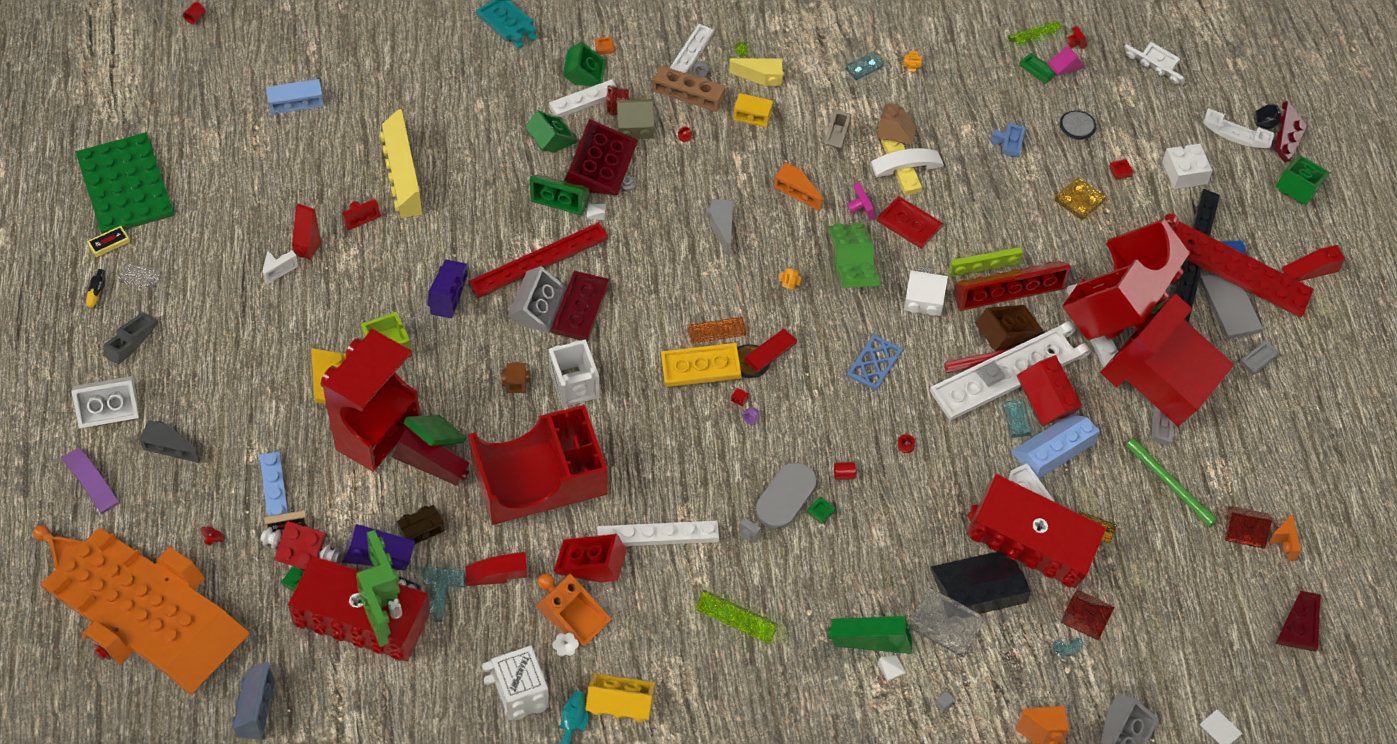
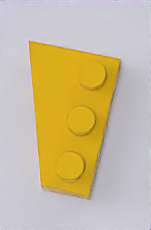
M311 348L315 403L325 404L323 387H321L322 376L329 367L335 366L338 368L346 359V354Z

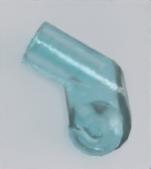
M1079 638L1073 640L1069 645L1064 644L1063 641L1056 640L1053 643V651L1057 655L1072 656L1084 644Z

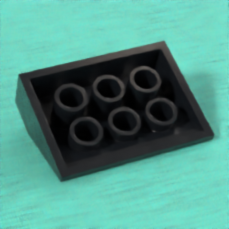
M1000 551L931 566L932 574L950 621L1025 604L1028 602L1031 593L1025 575L1015 560L1009 559L1006 554Z

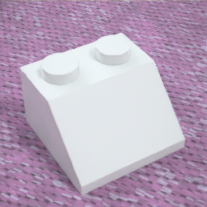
M910 271L904 310L913 313L918 312L932 316H941L948 276Z

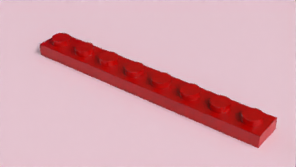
M598 222L469 281V286L476 297L480 298L524 278L529 270L540 266L546 268L608 239V234Z

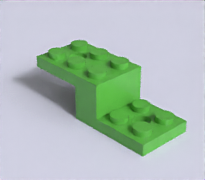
M854 222L851 225L837 223L833 226H828V234L834 245V268L842 287L880 286V277L874 267V243L865 225Z
M373 530L367 532L369 557L374 567L356 574L360 600L380 646L388 644L387 635L390 634V629L387 624L389 623L388 615L381 608L388 606L389 601L393 602L394 599H398L397 594L400 593V588L397 583L399 581L396 569L392 570L390 566L392 565L389 553L385 554L383 550L385 549L384 541Z

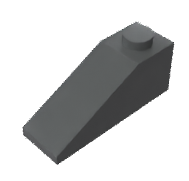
M148 420L139 439L143 450L196 463L200 462L197 449L170 426L161 421Z

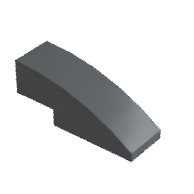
M144 312L140 313L118 328L117 336L104 344L103 356L119 365L144 342L157 325L158 320Z

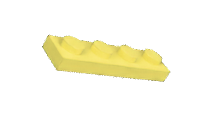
M882 138L881 143L886 154L905 150L902 142ZM913 167L894 170L904 195L922 192L921 183Z

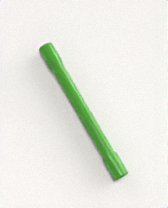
M1135 438L1126 444V447L1170 487L1209 528L1218 521Z

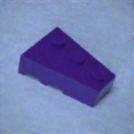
M445 259L443 265L440 266L439 272L428 291L427 306L430 307L431 315L453 319L468 277L467 263Z
M359 524L355 525L346 544L343 563L373 566L369 557L367 532L375 530L377 536L382 537L385 549L383 550L385 554L389 553L392 561L391 568L406 570L411 560L414 540Z

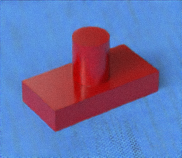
M375 199L361 205L359 202L354 201L350 204L349 210L341 213L345 228L348 231L381 217L378 202Z

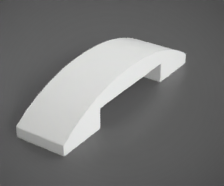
M1208 108L1203 123L1216 134L1245 146L1270 148L1275 133L1260 127L1256 131L1225 120V114Z
M924 148L900 150L871 161L876 177L893 175L894 170L925 165L927 170L940 168L944 165L938 151Z

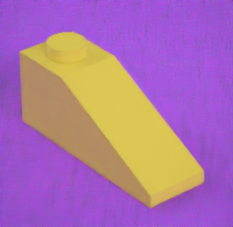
M730 58L729 73L763 86H782V59Z

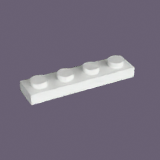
M611 79L549 102V108L555 116L561 118L620 96V91Z

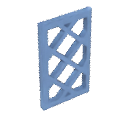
M873 334L846 376L876 391L903 351V348ZM875 340L879 342L882 347L872 348L871 345ZM893 349L897 352L893 357H889L887 350ZM883 351L886 358L876 360L874 352ZM870 353L872 361L862 362L864 355ZM888 362L887 368L884 371H880L878 364ZM874 365L876 372L867 374L864 367ZM861 367L863 375L857 376L853 374L856 368ZM876 376L879 377L876 384L871 383L868 379Z

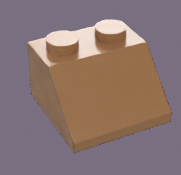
M885 104L880 118L877 137L912 144L916 125L903 107H898L896 104Z

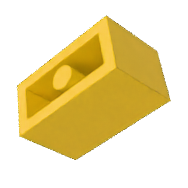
M739 93L734 106L733 120L767 128L772 115L773 101Z

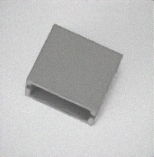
M946 692L936 699L935 705L944 713L954 706L955 700Z

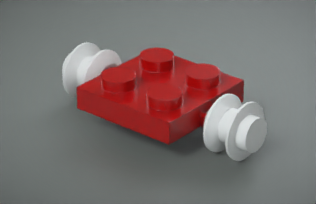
M287 521L283 534H281L279 529L274 533L272 527H269L261 535L264 547L268 544H271L272 549L278 547L274 558L275 561L305 570L312 556L337 564L341 559L339 548L336 547L334 550H331L330 545H327L322 549L327 533Z

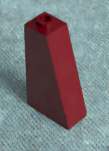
M407 427L398 440L392 455L393 458L455 486L460 480L464 481L469 473L467 470L469 462L441 445L430 446L409 427Z

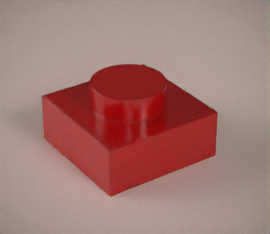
M1127 159L1110 162L1109 168L1115 180L1132 177L1133 170Z

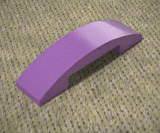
M79 447L61 457L101 514L119 504L103 477Z

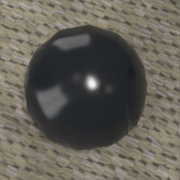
M1269 104L1256 110V118H1254L1256 126L1265 130L1277 126L1281 116L1279 107L1275 104Z

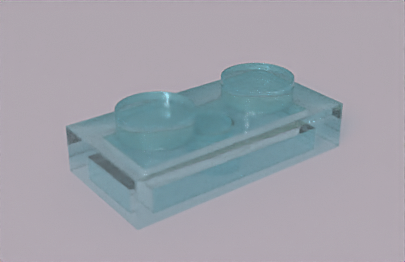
M873 51L847 64L846 71L855 80H858L884 67V61Z
M1023 400L1004 401L1003 409L1011 438L1030 436L1032 431Z

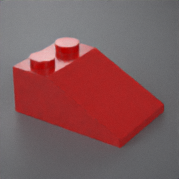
M618 534L563 539L554 573L564 576L571 574L574 578L599 583L618 581L627 548Z

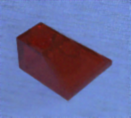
M1077 589L1065 610L1061 623L1099 641L1115 607Z

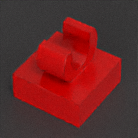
M1076 25L1071 28L1072 35L1067 37L1070 48L1072 49L1077 45L1081 49L1087 47L1086 37Z

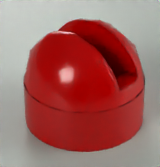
M686 126L681 127L678 131V139L682 142L690 141L692 139L691 129Z

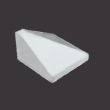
M588 203L587 219L605 220L606 204Z
M896 655L879 658L878 666L887 682L906 674Z

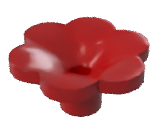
M203 526L200 529L203 532L202 535L206 537L204 543L208 546H211L213 542H224L225 540L220 531L210 526Z

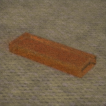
M743 317L687 325L691 344L746 336Z

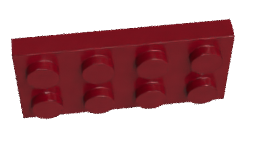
M574 271L551 328V333L577 340L586 339V342H588L609 287L610 279Z

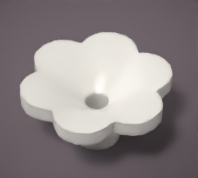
M559 633L552 646L557 650L559 656H572L575 653V649L578 648L579 642L575 639L573 633Z

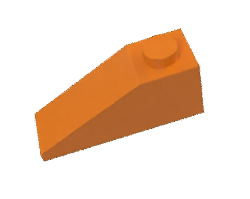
M785 163L775 175L774 188L820 211L823 202L821 194L802 170Z

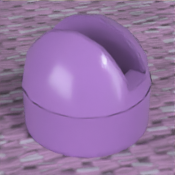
M750 407L743 412L742 417L746 423L754 424L759 418V411L756 408Z

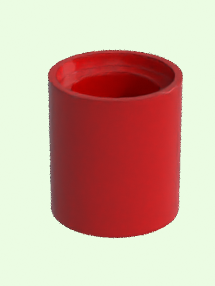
M193 2L183 13V18L189 24L194 25L206 13V10L199 2Z
M835 462V480L856 479L855 462Z

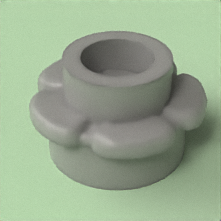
M697 61L694 64V74L696 76L705 77L710 72V67L705 61Z
M625 176L621 190L625 192L632 191L636 186L635 178Z

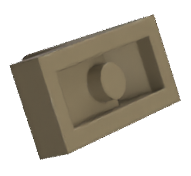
M834 109L825 144L842 149L846 134L849 132L852 114Z

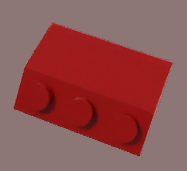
M1056 355L1041 360L1017 374V378L1041 426L1067 417L1070 414H1075L1082 406Z

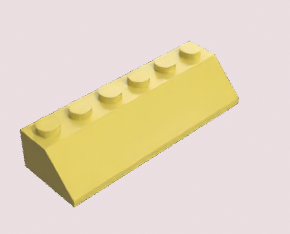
M399 109L382 124L383 132L379 133L381 143L385 142V145H382L384 156H388V159H385L386 168L391 170L388 173L389 182L394 185L391 187L392 197L397 199L394 200L395 211H399L400 218L422 215V209L402 109Z

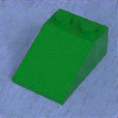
M1299 155L1285 169L1275 187L1281 193L1294 197L1298 203L1307 205L1331 172Z

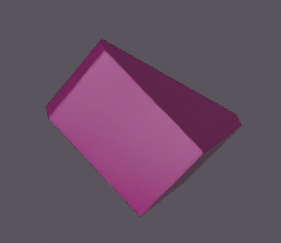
M1068 45L1048 62L1050 68L1057 75L1084 68V64Z

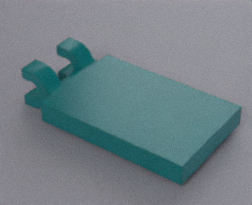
M492 0L475 10L476 15L505 41L511 39L518 49L524 46V43L520 41L523 39V34L526 33L531 41L538 38L534 33L537 31L534 21L510 0Z

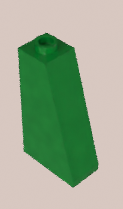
M906 616L835 618L831 621V627H828V638L832 640L835 647L912 654L913 635Z

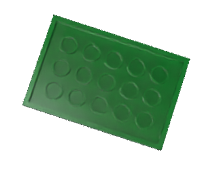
M147 132L75 151L101 235L119 226L126 230L175 216Z

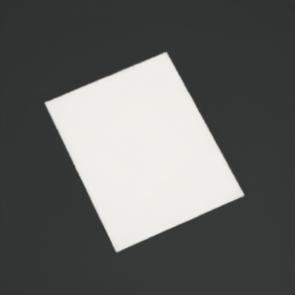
M1218 709L1199 724L1219 744H1231L1242 734Z

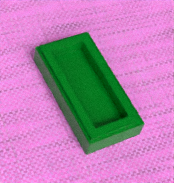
M1032 53L1020 61V67L1044 84L1057 75L1048 64Z

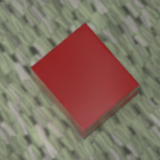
M736 388L731 396V402L743 407L749 393Z

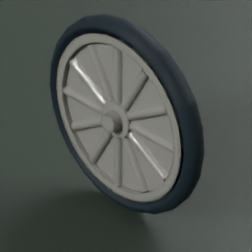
M1080 110L1066 112L1060 119L1061 130L1073 139L1089 138L1095 133L1097 128L1095 119L1090 114Z

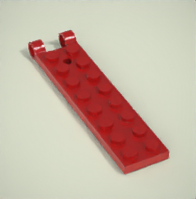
M1173 213L1165 215L1164 219L1190 252L1186 260L1300 318L1303 316L1314 291L1313 288L1180 222L1179 218Z

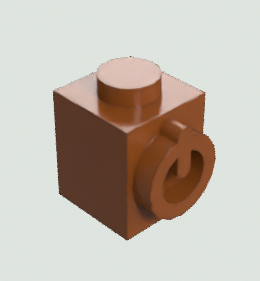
M507 363L506 369H502V386H506V393H526V382H530V371H526V363Z

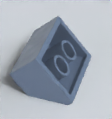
M265 662L248 669L246 676L241 679L240 688L242 694L236 701L238 712L237 716H234L232 719V729H234L238 738L263 739L275 683L270 663Z

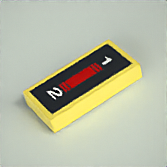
M119 226L88 240L87 244L97 258L129 243L130 240L122 226Z

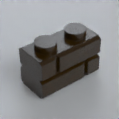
M434 505L429 507L423 506L418 512L411 515H403L397 521L401 537L414 540V545L445 531L444 522Z

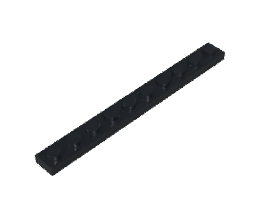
M1203 188L1200 193L1192 228L1210 236L1220 197L1219 194ZM1185 259L1182 264L1184 272L1179 277L1175 293L1192 308L1202 268ZM1192 310L1184 318L1188 323L1190 320Z

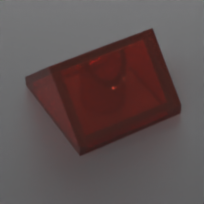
M1228 506L1225 541L1265 549L1272 522L1270 515L1264 512Z

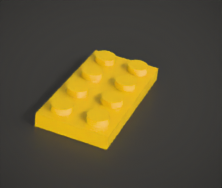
M736 343L661 351L665 387L741 379Z

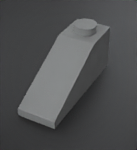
M711 199V206H707V217H710V226L726 255H730L733 200Z

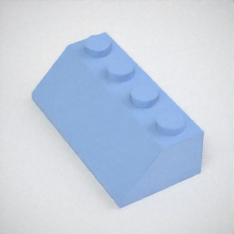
M1070 414L1016 447L1011 453L1022 465L1028 463L1039 479L1094 445L1100 430L1087 417Z

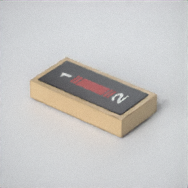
M305 510L264 517L266 529L272 527L273 532H276L278 529L284 531L287 521L308 527Z

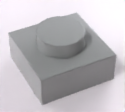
M995 361L981 367L977 372L988 387L1003 380L1005 377Z
M744 517L739 525V533L744 539L756 543L760 538L761 528Z

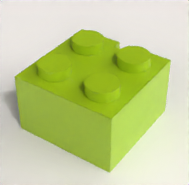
M397 312L361 323L363 338L371 329H374L411 350L410 339Z

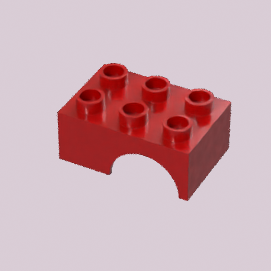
M1165 219L1108 239L1106 245L1113 258L1114 271L1087 281L1084 278L1081 279L1063 304V309L1087 340L1101 336L1110 340L1118 336L1125 328L1132 326L1137 331L1146 327L1154 318L1151 314L1153 308L1161 304L1168 297L1169 293L1166 290L1168 285L1176 281L1183 274L1184 271L1181 266L1190 252Z
M371 329L362 340L360 338L354 339L346 351V359L338 368L335 366L329 367L321 379V387H323L326 400L325 408L328 410L330 430L332 431L336 451L372 472L378 468L395 448L398 440L407 429L404 423L406 417L421 416L417 391L405 383L396 373L403 362L412 356V350L374 329Z
M585 404L538 416L536 425L528 433L511 441L490 443L481 440L476 432L468 434L471 461L492 525L608 495V469Z

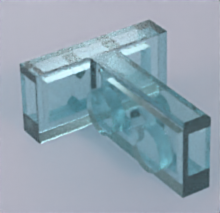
M424 567V584L434 585L433 595H435V601H431L430 614H433L434 622H443L448 586L465 587V570Z

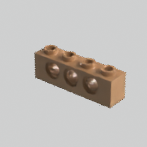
M660 65L653 78V92L714 112L719 110L725 98L724 85Z

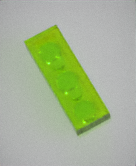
M1051 21L1009 34L1008 39L1009 42L1021 44L1030 37L1031 39H1037L1043 33H1046V35L1056 33V29L1061 28L1060 21Z

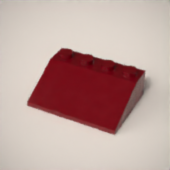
M589 119L564 181L589 188L591 193L617 196L638 140Z

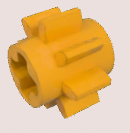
M909 51V54H904L903 67H908L907 71L916 72V68L921 69L922 55H918L917 51Z
M786 268L785 272L781 271L779 281H782L781 286L789 289H795L796 285L800 286L802 276H799V271L792 268Z

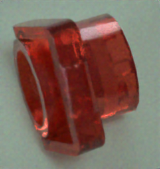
M607 85L606 114L617 115V100H629V89Z

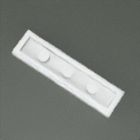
M698 24L670 68L688 74L713 36L714 29Z

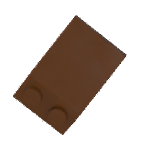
M1025 305L986 308L975 322L980 333L984 335L994 351L1013 348L1044 333Z

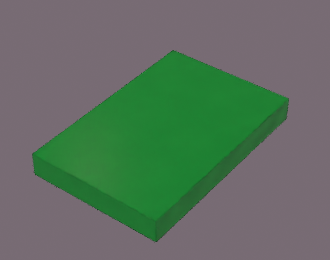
M440 415L406 417L404 421L407 427L430 446L461 444L467 438Z

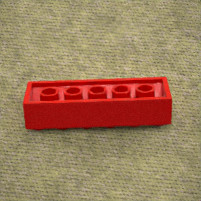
M1062 261L1048 262L1037 266L1032 265L1028 268L1014 269L1009 272L995 273L990 276L961 280L955 283L953 295L960 311L1063 290L1065 289L1071 266Z

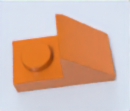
M1289 516L1269 541L1270 544L1283 543V551L1287 554L1288 561H1296L1301 552L1293 516Z

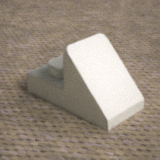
M267 251L262 271L265 283L268 285L298 267L296 254L290 251L275 259Z

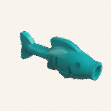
M573 691V695L563 707L562 721L559 728L565 729L562 742L558 744H570L573 732L576 729L582 732L585 730L588 722V712L586 711L585 693L581 691Z

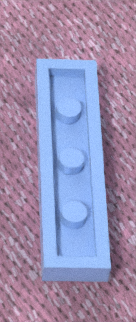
M280 452L261 454L260 463L267 517L288 513Z

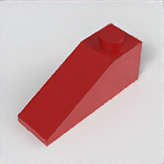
M298 203L292 238L293 250L297 256L310 260L321 245L315 209Z
M1338 245L1320 248L1282 267V271L1297 281L1307 280L1339 272L1345 258Z

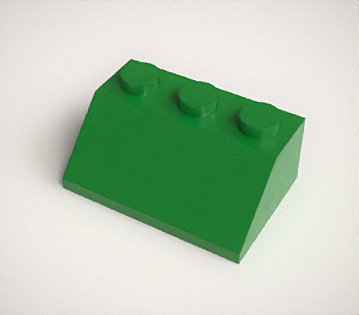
M538 174L530 177L531 202L583 215L589 201V188Z

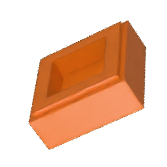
M612 36L595 38V47L599 55L614 53Z

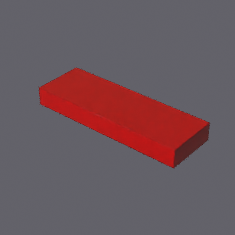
M783 328L745 356L744 361L759 372L797 343V339Z

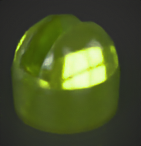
M747 42L737 43L734 48L735 53L739 56L747 55Z

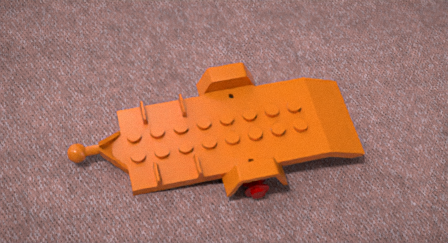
M38 525L33 529V537L36 540H45L50 544L55 571L40 584L41 587L91 622L82 632V639L85 641L87 638H90L97 643L94 645L96 649L94 652L102 660L105 658L110 660L111 656L118 665H121L134 652L165 673L179 687L192 695L250 635L244 627L222 608L195 591L205 580L204 576L191 560L171 547H168L157 558L156 564L142 556L138 549L133 550L118 540L114 533L109 534L100 527L86 541L54 537L45 525Z

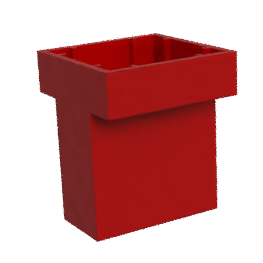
M1175 293L1153 314L1154 318L1146 327L1133 333L1100 373L1116 388L1127 380L1178 427L1202 406L1234 364L1184 319L1192 308Z

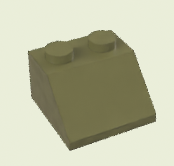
M653 99L617 100L618 131L635 139L654 138Z

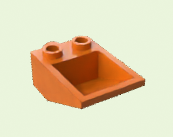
M544 573L539 576L538 586L549 592L535 606L551 623L565 634L573 633L582 648L612 620L571 574L563 577L556 585H554V579L550 574ZM559 601V605H555L554 602Z

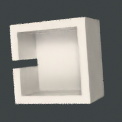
M1201 144L1187 145L1184 149L1182 146L1166 149L1162 163L1174 189L1208 184L1212 168Z

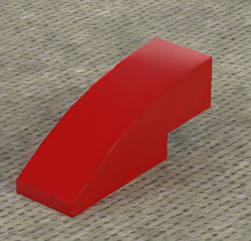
M526 552L499 555L465 566L466 586L507 583V579L527 578Z

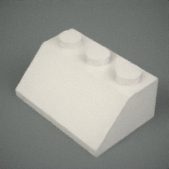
M133 376L73 386L71 390L79 428L139 418Z

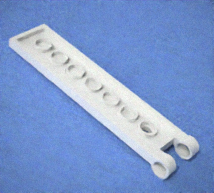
M1068 321L930 387L929 391L951 421L1021 387L1017 374L1037 362L1056 355L1063 367L1075 360L1086 358L1090 355L1091 350L1086 343L1074 349L1066 338L1072 335L1076 329ZM1052 349L1055 353L1051 354L1048 350ZM995 361L1005 377L1003 380L988 387L977 372L981 367Z

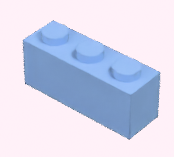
M319 79L266 87L271 114L324 106Z

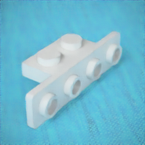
M1152 42L1149 43L1143 53L1128 44L1124 46L1125 54L1129 58H1136L1147 68L1150 66L1155 69L1154 71L1158 75L1169 77V80L1176 85L1178 83L1181 85L1185 83L1184 77L1173 71L1180 62V58Z

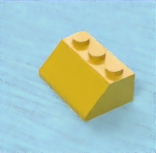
M594 673L588 687L586 711H591L595 715L611 714L615 718H623L625 716L631 717L636 721L649 720L656 682Z

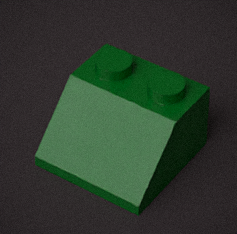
M581 41L567 50L563 76L574 85L592 87L603 82L606 60Z
M539 110L525 125L529 135L536 140L537 146L544 152L555 153L578 141L560 117Z

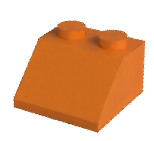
M1065 706L1022 709L1016 725V731L1034 744H1063L1069 731Z

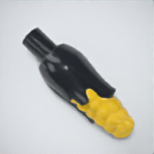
M98 269L96 275L90 280L86 298V306L89 308L94 307L105 287V279L103 278L105 270Z

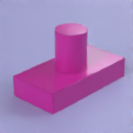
M861 183L853 184L858 199L847 203L850 213L863 208L869 221L875 219L874 208Z

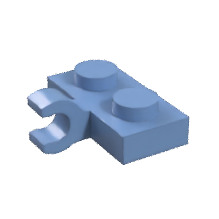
M1008 123L1006 133L994 130L991 143H1003L1002 154L1019 158L1025 127Z

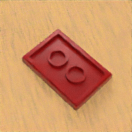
M900 196L877 218V222L920 249L928 243L943 225L942 222Z

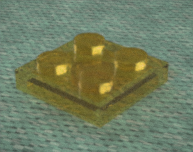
M1077 177L1055 196L1054 201L1083 221L1105 201L1106 196Z

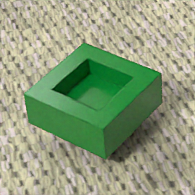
M821 496L807 508V513L820 524H823L835 512V507Z
M293 566L281 581L282 586L294 592L304 572Z

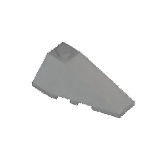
M1116 694L1107 712L1101 744H1141L1142 742H1147L1159 718L1136 698Z

